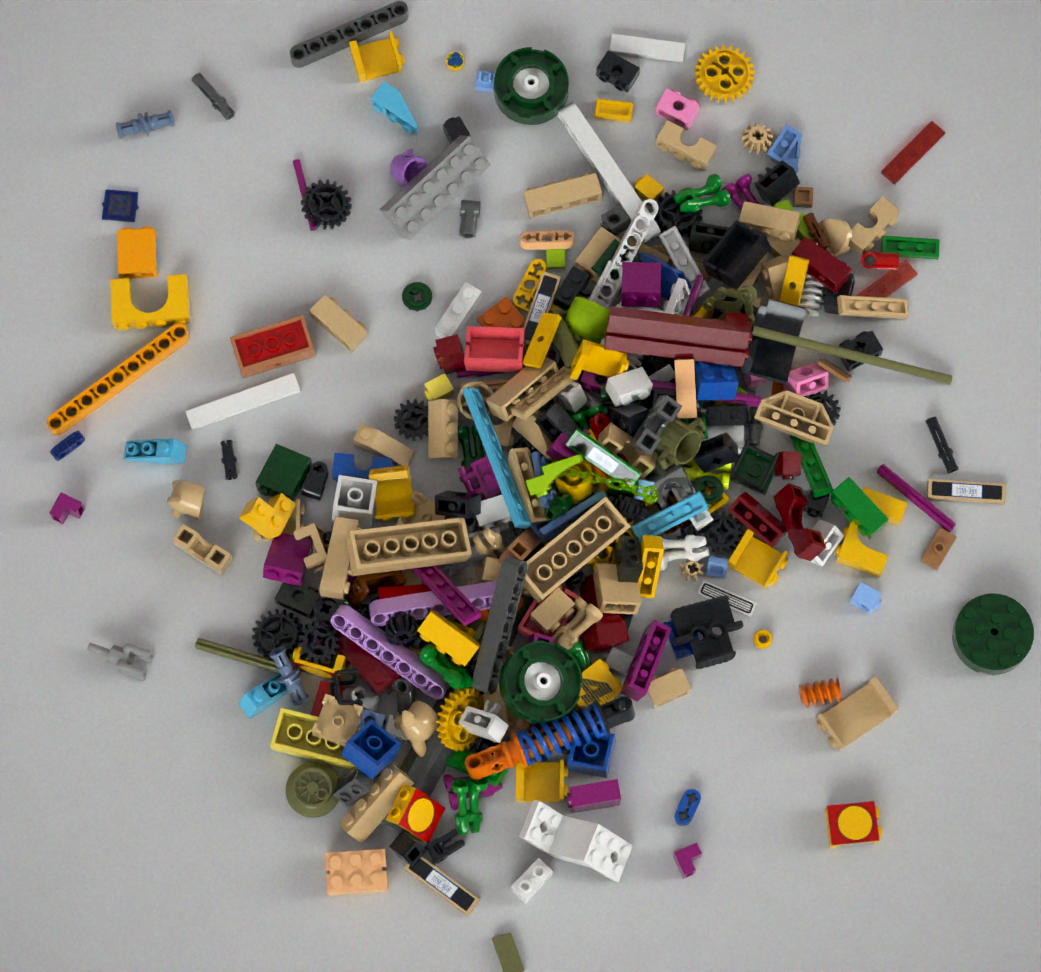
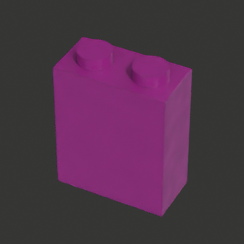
M622 262L621 306L660 308L661 263Z
M281 533V535L274 537L264 562L263 578L301 586L307 570L304 558L312 555L313 540L308 538L296 540L294 535Z
M618 779L570 787V793H567L566 797L568 808H572L573 813L619 806L621 795Z

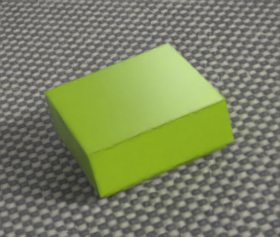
M546 249L547 269L566 268L565 249Z

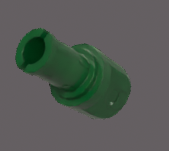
M569 493L558 494L551 500L550 507L545 510V518L553 521L557 516L565 515L572 507V496Z

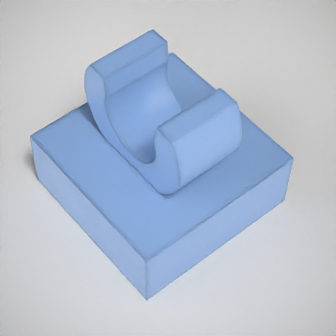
M477 70L475 90L493 92L496 72Z
M714 554L711 557L709 556L706 576L726 578L728 559L725 556L717 558Z

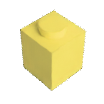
M445 373L424 384L425 391L423 393L428 401L447 399L454 395V388Z

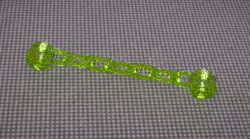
M574 467L568 468L571 469L569 471L570 474L564 471L557 477L559 478L563 475L569 477L577 476L581 477L584 481L603 483L616 490L625 489L632 491L633 494L642 496L647 503H654L659 497L658 490L654 486H632L625 484L624 481L619 479H607L600 477L597 473L577 471ZM587 474L596 476L595 480L587 479ZM612 481L620 483V487L613 486ZM638 488L644 489L643 494L637 492ZM649 491L654 492L652 495L647 494Z

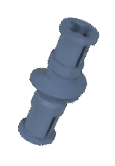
M168 110L167 113L154 114L150 117L147 112L144 113V117L141 113H138V119L124 123L116 122L119 139H122L123 136L135 135L140 132H145L149 136L152 129L156 130L169 125L171 127L175 126L171 110Z
M284 646L275 648L269 653V656L273 658L277 670L281 674L278 683L285 682L286 688L293 698L292 703L294 706L307 702L310 697L305 693L299 680L303 676L302 672L299 671V666H293L292 662L288 659Z

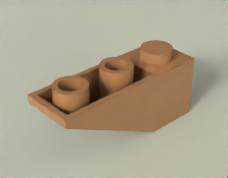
M527 528L511 543L497 561L502 565L504 558L508 556L524 561L541 544V541L530 528Z

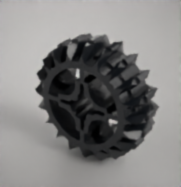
M321 179L318 181V185L313 182L311 188H306V193L302 195L304 200H301L300 203L304 206L301 211L306 213L304 218H311L309 224H313L315 221L316 228L323 225V230H326L327 225H329L331 230L334 229V224L340 227L341 221L346 222V216L350 215L349 209L352 207L349 203L351 197H345L348 191H342L343 185L336 187V181L333 184H329V179L326 180L325 184H323ZM321 192H328L331 194L323 195L321 194ZM336 197L338 198L341 204V211H339L337 209V206L334 204V200ZM312 198L318 205V210L316 212L314 211L311 204ZM330 201L329 207L328 205L323 207V203L325 204V202L328 203ZM329 214L332 217H323L322 215Z
M672 190L671 195L666 192L664 197L660 196L658 198V212L654 220L660 227L661 233L676 226L682 238L683 235L689 238L693 221L701 222L703 211L700 209L698 212H681L679 206L682 203H676L674 199L676 195L675 190ZM676 203L674 207H667L670 204ZM677 209H679V217L677 218V221H675V213H677ZM663 217H665V219L670 220L672 222V225L668 224ZM690 221L688 224L678 227L680 223Z
M275 609L274 615H272L271 611H267L268 617L266 618L262 614L260 616L262 622L256 620L255 623L258 627H253L252 629L254 633H257L252 635V639L257 640L253 645L254 647H259L257 652L259 654L264 652L263 657L267 658L272 650L280 647L282 643L288 642L290 644L285 648L288 659H290L288 654L291 653L293 655L294 649L299 648L296 645L301 643L296 638L302 635L299 631L303 628V624H297L300 620L298 617L293 619L294 614L292 612L286 616L287 612L285 609H283L281 614H279L278 609ZM277 622V625L274 628L266 629V627L271 623ZM285 622L294 629V636L284 631ZM281 629L282 637L276 641L274 634L280 632ZM263 635L273 640L272 648L265 645Z

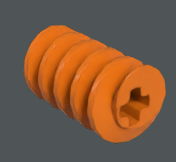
M838 677L836 678V683L832 678L829 679L828 685L825 680H821L820 686L817 681L813 682V687L809 683L805 684V689L801 684L798 686L801 702L807 708H809L810 702L816 707L818 700H820L822 705H825V699H828L830 704H832L834 697L840 702L841 688Z

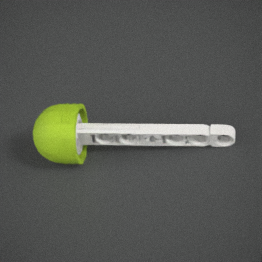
M647 199L639 205L636 211L638 215L632 219L612 260L608 261L589 300L582 297L574 298L565 319V323L568 321L571 326L570 332L573 337L574 335H581L587 341L598 344L601 343L603 338L605 339L609 308L612 306L622 286V262H632L650 227V222L654 220L658 212V204L655 200ZM646 203L652 204L653 211L651 213L645 211ZM638 219L643 220L645 223L642 230L636 227ZM629 236H633L636 239V244L633 247L627 243ZM627 249L632 250V252L629 251L625 255L627 261L621 262L622 258L619 256L625 254ZM613 269L619 272L617 280H613L610 276V272ZM604 286L610 288V295L607 297L601 291Z

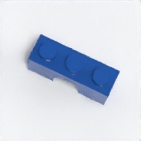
M334 453L332 478L336 482H338L339 475L369 479L371 469L393 467L392 458L373 456L371 467L367 470H359L354 466V454Z

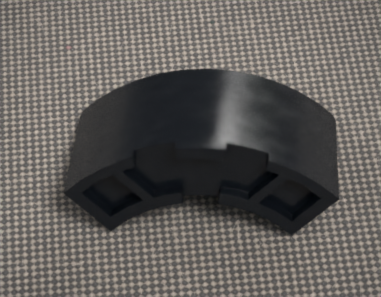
M762 296L754 326L799 337L806 308ZM752 335V341L748 347L749 357L744 362L742 373L787 384L796 346Z

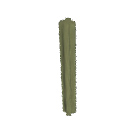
M198 638L195 643L196 649L279 673L272 659L202 638Z

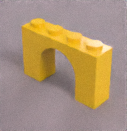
M167 275V301L161 309L151 313L139 311L133 306L132 286L129 278L110 279L111 313L114 329L121 331L132 327L146 329L148 326L163 328L176 323L184 325L190 323L187 275Z
M863 487L862 491L889 519L888 522L899 525L908 503ZM853 521L850 522L849 527L845 526L842 532L844 535L843 544H838L834 555L838 556L836 562L880 578L888 555L864 546L858 538L857 525Z

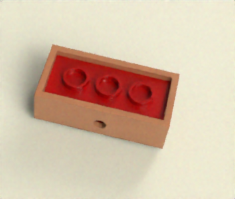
M303 315L230 337L242 379L316 356Z

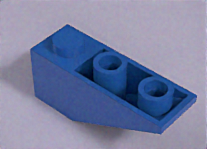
M638 254L642 262L661 263L660 294L666 300L670 299L672 285L676 284L678 278L685 279L688 288H692L683 271L652 254Z

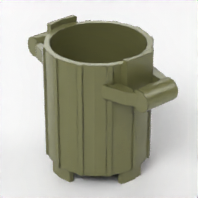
M675 417L673 422L668 423L659 436L661 441L655 448L662 453L657 458L662 469H667L672 464L676 466L678 464H686L696 456L702 443L701 439L705 438L702 432L705 431L706 427L701 418H696L695 421L687 425Z

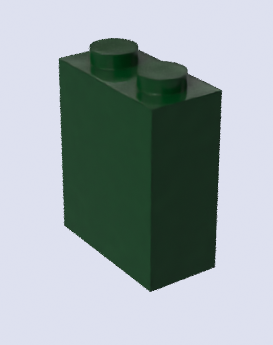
M275 444L255 482L258 492L264 496L270 495L273 497L282 493L294 501L312 466L311 458Z

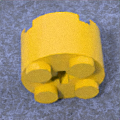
M583 459V462L561 473L555 479L556 493H569L572 496L573 504H578L581 500L589 497L594 490L591 464Z

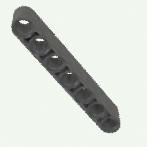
M396 1L293 46L290 50L293 66L297 68L307 66L350 47L349 42L356 40L359 43L405 23L409 16L407 4L403 1ZM399 10L404 11L402 14H397L396 12ZM381 18H386V19H387V20L384 21V22L379 21V19H381ZM364 25L371 26L368 29L362 28ZM349 32L353 33L352 36H346L345 34ZM330 40H336V41H337L336 43H333V44L328 43ZM314 47L320 48L318 51L312 50ZM298 54L303 55L301 58H295Z
M508 556L502 562L472 678L473 689L488 694H493L497 689L528 569L527 562Z

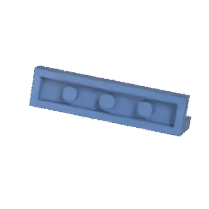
M594 489L591 493L592 497L585 501L582 500L578 504H572V506L575 505L576 507L569 510L565 515L553 521L533 523L530 529L544 545L557 537L605 496L607 497L603 490L597 492ZM545 525V526L542 527L541 529H539V530L537 529L539 526Z

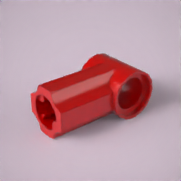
M866 252L861 258V263L867 269L898 270L899 254ZM868 255H873L875 258V263L872 266H867L865 263V258Z

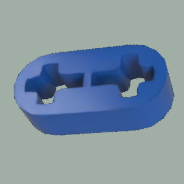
M688 789L684 793L674 816L677 824L686 826L692 821L701 800V795L697 790ZM695 794L697 801H693L691 806H688L689 799L686 796ZM686 808L688 809L687 817L689 819L681 821L678 814H682Z

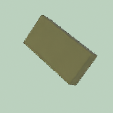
M511 932L493 938L492 942L503 972H524L525 970Z

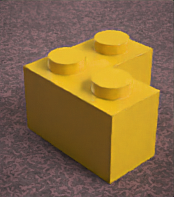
M282 493L270 498L268 503L257 497L246 503L239 518L270 540L281 535L296 503Z

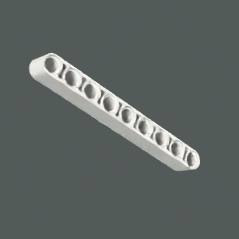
M571 102L557 111L559 112L557 115L559 120L616 204H621L632 221L638 215L636 211L642 202L577 105ZM638 219L636 227L642 230L645 223L643 220ZM655 220L650 222V227L642 241L643 243L661 234Z

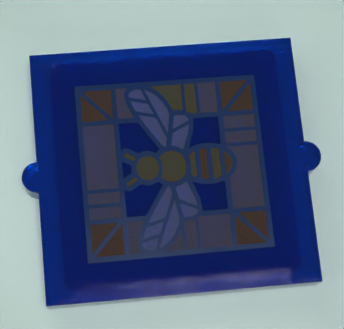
M106 189L104 202L102 203V220L135 222L136 210L139 209L137 205L139 193Z

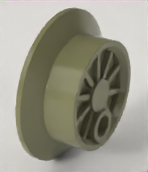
M310 762L297 767L291 773L286 783L285 791L289 805L294 811L305 817L316 818L328 814L339 802L332 795L339 780L337 774L329 766L317 762Z

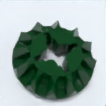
M413 282L404 288L402 300L409 310L418 312L425 310L431 305L432 292L426 284ZM421 291L420 297L423 300L418 299L414 302L412 295H417Z
M702 476L693 484L696 492L701 491L707 504L713 505L714 502L720 500L723 494V485L714 476ZM705 485H707L709 489H713L711 490L710 496L707 495L706 492H704Z

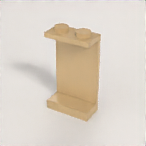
M874 677L867 685L824 714L820 713L816 718V725L821 732L825 731L829 737L827 740L833 749L837 748L840 751L897 713L899 708L877 677Z

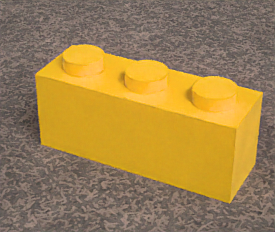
M642 535L640 549L643 570L638 580L640 597L654 598L664 546L662 536Z
M434 609L417 630L423 640L433 642L438 651L452 656L451 660L459 666H466L481 646L479 642Z

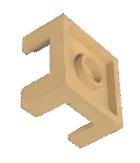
M413 491L410 500L417 505L415 513L411 516L409 522L400 516L396 525L450 519V516L435 515V502L428 500L422 493Z
M312 523L293 533L296 540L302 538L313 540V546L317 553L305 557L304 562L308 569L314 567V572L318 574L323 571L329 544L323 541L325 529L316 523Z
M325 694L322 702L323 708L318 721L313 725L312 734L345 747L346 742L357 732L364 709L356 704L353 706H341L335 697Z

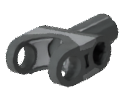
M658 450L655 451V452H657V458H658V456H660L662 453L659 452ZM656 459L655 468L652 470L654 476L649 478L648 481L655 482L651 488V494L663 509L669 507L667 496L672 488H683L688 496L694 493L690 479L681 464L677 466L673 464L667 469H662L658 459Z

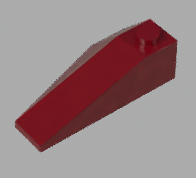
M593 575L586 577V583L580 587V597L588 605L591 603L598 608ZM602 613V619L591 625L581 634L584 651L599 654L628 642L629 636L623 617H620L619 614Z
M337 630L336 634H334L335 637L340 638V640L336 641V644L340 646L337 649L338 652L346 657V661L353 669L359 670V676L378 697L392 687L395 680L402 677Z

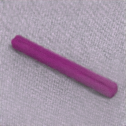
M882 464L877 469V473L946 531L951 532L956 526L954 521L885 464Z

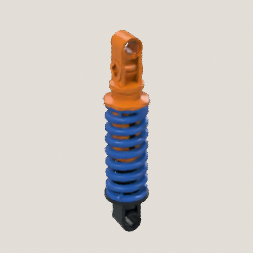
M622 696L602 705L595 700L587 705L588 709L584 706L580 707L579 715L576 711L572 710L569 713V718L564 715L559 718L560 722L557 720L549 722L550 726L547 723H542L539 725V730L536 726H531L529 734L523 729L512 732V740L503 741L499 745L469 755L465 760L468 774L471 779L480 780L483 777L499 773L509 767L513 768L518 763H522L527 768L535 763L534 757L537 762H540L542 760L541 754H545L547 758L552 757V750H555L557 754H561L562 746H565L567 750H571L572 739L576 746L582 745L580 738L582 735L586 742H591L590 732L592 731L598 739L610 736V728L634 719L635 711L632 700L627 696Z

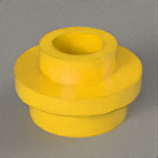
M761 629L755 632L753 643L757 648L766 649L772 644L773 637L769 631ZM760 637H765V638H766V642H764V643L760 642V641H759V638H760Z

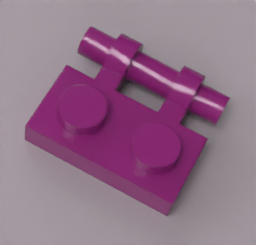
M488 456L471 462L470 466L473 471L467 473L465 466L457 469L460 474L459 479L464 483L467 490L466 493L480 494L483 492L485 499L501 493ZM476 477L480 487L474 489L470 479Z

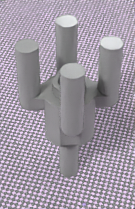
M89 643L87 648L89 651L107 656V663L117 666L121 674L141 681H145L147 674L144 673V669L133 666L135 658L152 663L154 658L151 655V651L129 643L125 644L124 648L113 645L111 649Z

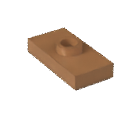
M939 528L920 561L937 571L957 537Z

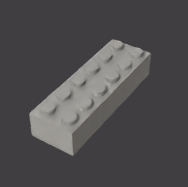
M460 135L379 210L402 238L410 240L491 164L469 136Z

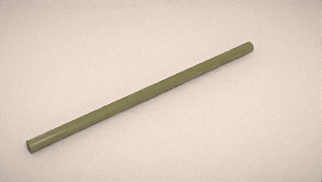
M754 325L751 328L752 335L949 385L952 382V375Z

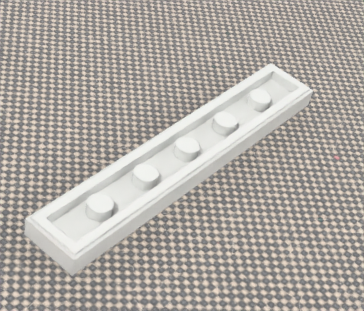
M292 373L185 412L191 429L195 430L301 391L295 374Z

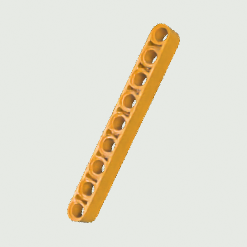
M182 323L174 324L47 418V426L50 432L56 436L64 434L184 346L190 338L187 327ZM179 331L185 332L182 337L175 336ZM162 343H169L167 348L160 347ZM147 354H154L152 359H145ZM133 365L139 366L135 371L129 370ZM116 377H123L122 381L114 382ZM101 388H108L106 393H98ZM86 399H92L89 405L83 404ZM71 410L77 411L74 416H67ZM61 422L59 427H52L53 423Z

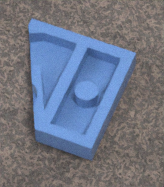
M786 124L766 153V156L777 164L783 160L793 167L797 174L802 134Z

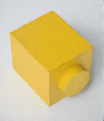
M648 174L643 178L639 177L634 183V191L642 201L647 199L657 201L663 195L664 187Z

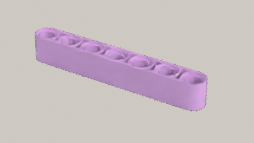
M497 581L457 588L478 610H485L491 607ZM432 591L379 599L371 602L369 605L371 622L375 626H385L386 621L390 620L391 617H397L398 614L400 616L404 614L413 616L415 620L426 619L433 609L442 616L454 615Z
M341 605L333 614L331 624L335 629L431 698L437 700L443 698L450 685L443 679V675L430 666L425 665L418 655L402 644L397 646L396 643H390L382 629L373 625L371 621L348 605Z

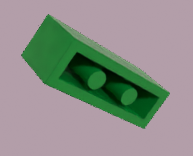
M850 477L831 492L830 497L833 505L837 508L840 507L845 512L844 516L850 522L853 521L858 526L857 530L862 536H867L870 539L887 525L889 519Z

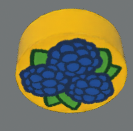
M451 52L447 55L446 65L448 69L459 71L464 67V56L461 53Z

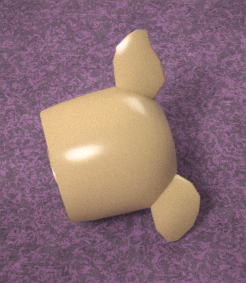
M183 479L173 481V491L171 497L167 499V503L173 508L172 515L179 519L182 514H188L194 518L201 519L203 516L206 487Z
M414 701L408 711H402V716L396 717L394 725L396 729L401 730L406 739L412 742L414 751L420 757H423L426 753L425 741L431 737L438 727L439 723H436L439 718L428 704Z

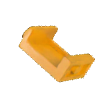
M144 226L141 229L126 227L122 228V230H117L118 275L120 279L158 277L156 262L157 234L155 228Z

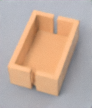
M385 849L325 853L326 873L330 874L326 875L328 896L388 892L387 871H384L387 870Z

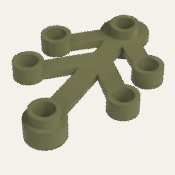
M751 285L742 286L740 290L719 287L715 291V297L718 300L707 298L703 303V307L707 311H712L714 308L726 309L718 318L711 319L725 321V312L741 314L740 307L744 304L745 313L751 320L752 325L756 321L753 315L752 303L757 299V291ZM726 296L738 298L735 302L722 301Z

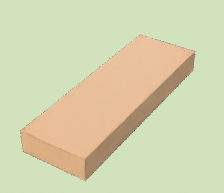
M694 359L674 360L676 399L682 405L677 417L678 419L697 418Z

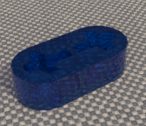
M79 430L75 431L53 447L50 453L56 461H59L78 448L85 441V437Z

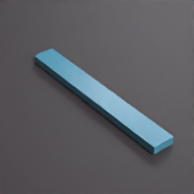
M466 387L462 390L513 524L517 528L526 529L531 526L480 391L479 389Z

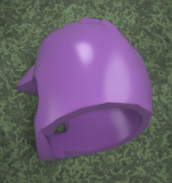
M409 149L405 153L398 154L393 158L390 164V174L399 184L405 186L427 166V162L420 156H414L413 150Z

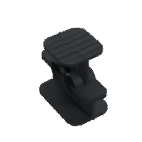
M727 595L681 606L673 610L670 615L678 637L672 640L673 647L690 643L696 661V669L728 662L736 655V652L733 651L728 632L739 630L744 625L742 620L734 621L728 602L729 596ZM714 627L720 628L721 631H722V634H721V635H716V634H714L713 631H712V628H714ZM700 632L703 635V639H695L693 633Z

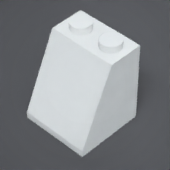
M342 475L338 476L331 532L336 516L359 520L362 530L371 529L377 481Z

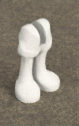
M686 535L685 539L668 540L662 537L664 552L660 571L665 570L668 563L672 560L689 559L690 561H699L701 558L709 556L708 547L704 546L707 544L706 538L703 536ZM684 548V550L665 551V549Z

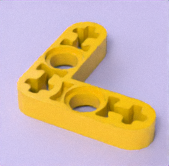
M535 259L530 263L513 296V305L526 314L529 313L528 304L534 299L542 273L547 271L546 263L541 259ZM538 265H541L542 271L539 270L536 274V277H534V267H538ZM531 280L535 283V287L527 289L524 286L525 282ZM524 297L526 303L518 304L517 299ZM552 305L550 313L552 314L554 310L562 309L555 305Z

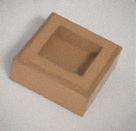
M795 187L793 206L812 208L813 188Z

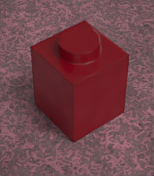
M778 452L779 456L775 463V476L782 477V480H794V477L800 476L801 452Z

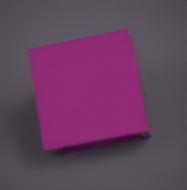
M60 492L49 514L53 520L64 524L69 514L80 519L85 507L81 501Z
M697 842L673 854L683 879L696 872L692 861L701 858L702 855Z

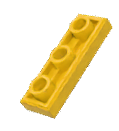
M794 255L789 256L780 301L797 306L800 305L809 264L808 259Z
M542 313L522 362L525 366L542 367L561 320L559 314Z

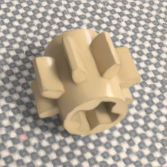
M686 559L687 565L684 563L680 565L684 568L680 575H685L687 577L686 581L690 578L697 581V574L700 576L704 574L700 571L704 564L699 565L697 561ZM691 565L694 566L695 570L692 574L689 569Z

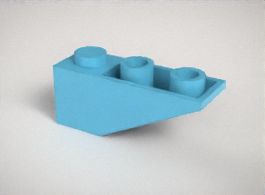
M384 81L371 97L372 108L378 113L382 112L387 115L391 122H397L402 125L406 132H412L417 135L418 127L400 92Z
M174 438L126 441L124 460L168 465L184 464L187 445Z
M281 674L273 676L243 695L238 704L249 719L265 711L289 693L285 682L278 683Z

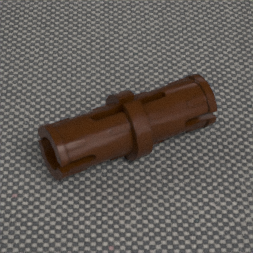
M814 213L805 215L802 219L810 231L808 233L809 236L813 237L818 246L826 250L830 245L823 234V228L819 226Z

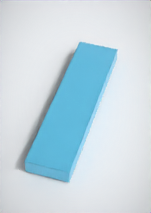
M698 491L632 525L631 529L635 536L639 537V543L641 544L642 535L656 536L709 509V506L701 491Z

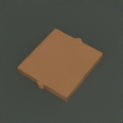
M825 358L819 359L817 363L819 366L842 381L850 382L852 378L850 374Z

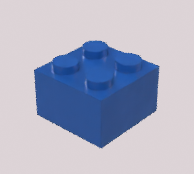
M694 361L697 400L735 399L739 381L733 366Z
M371 719L346 742L342 756L369 778L373 779L397 756L402 743Z
M592 731L590 732L592 741L589 743L586 742L583 735L580 736L581 746H576L573 740L567 762L568 771L607 778L616 743L615 734L610 733V736L598 739Z

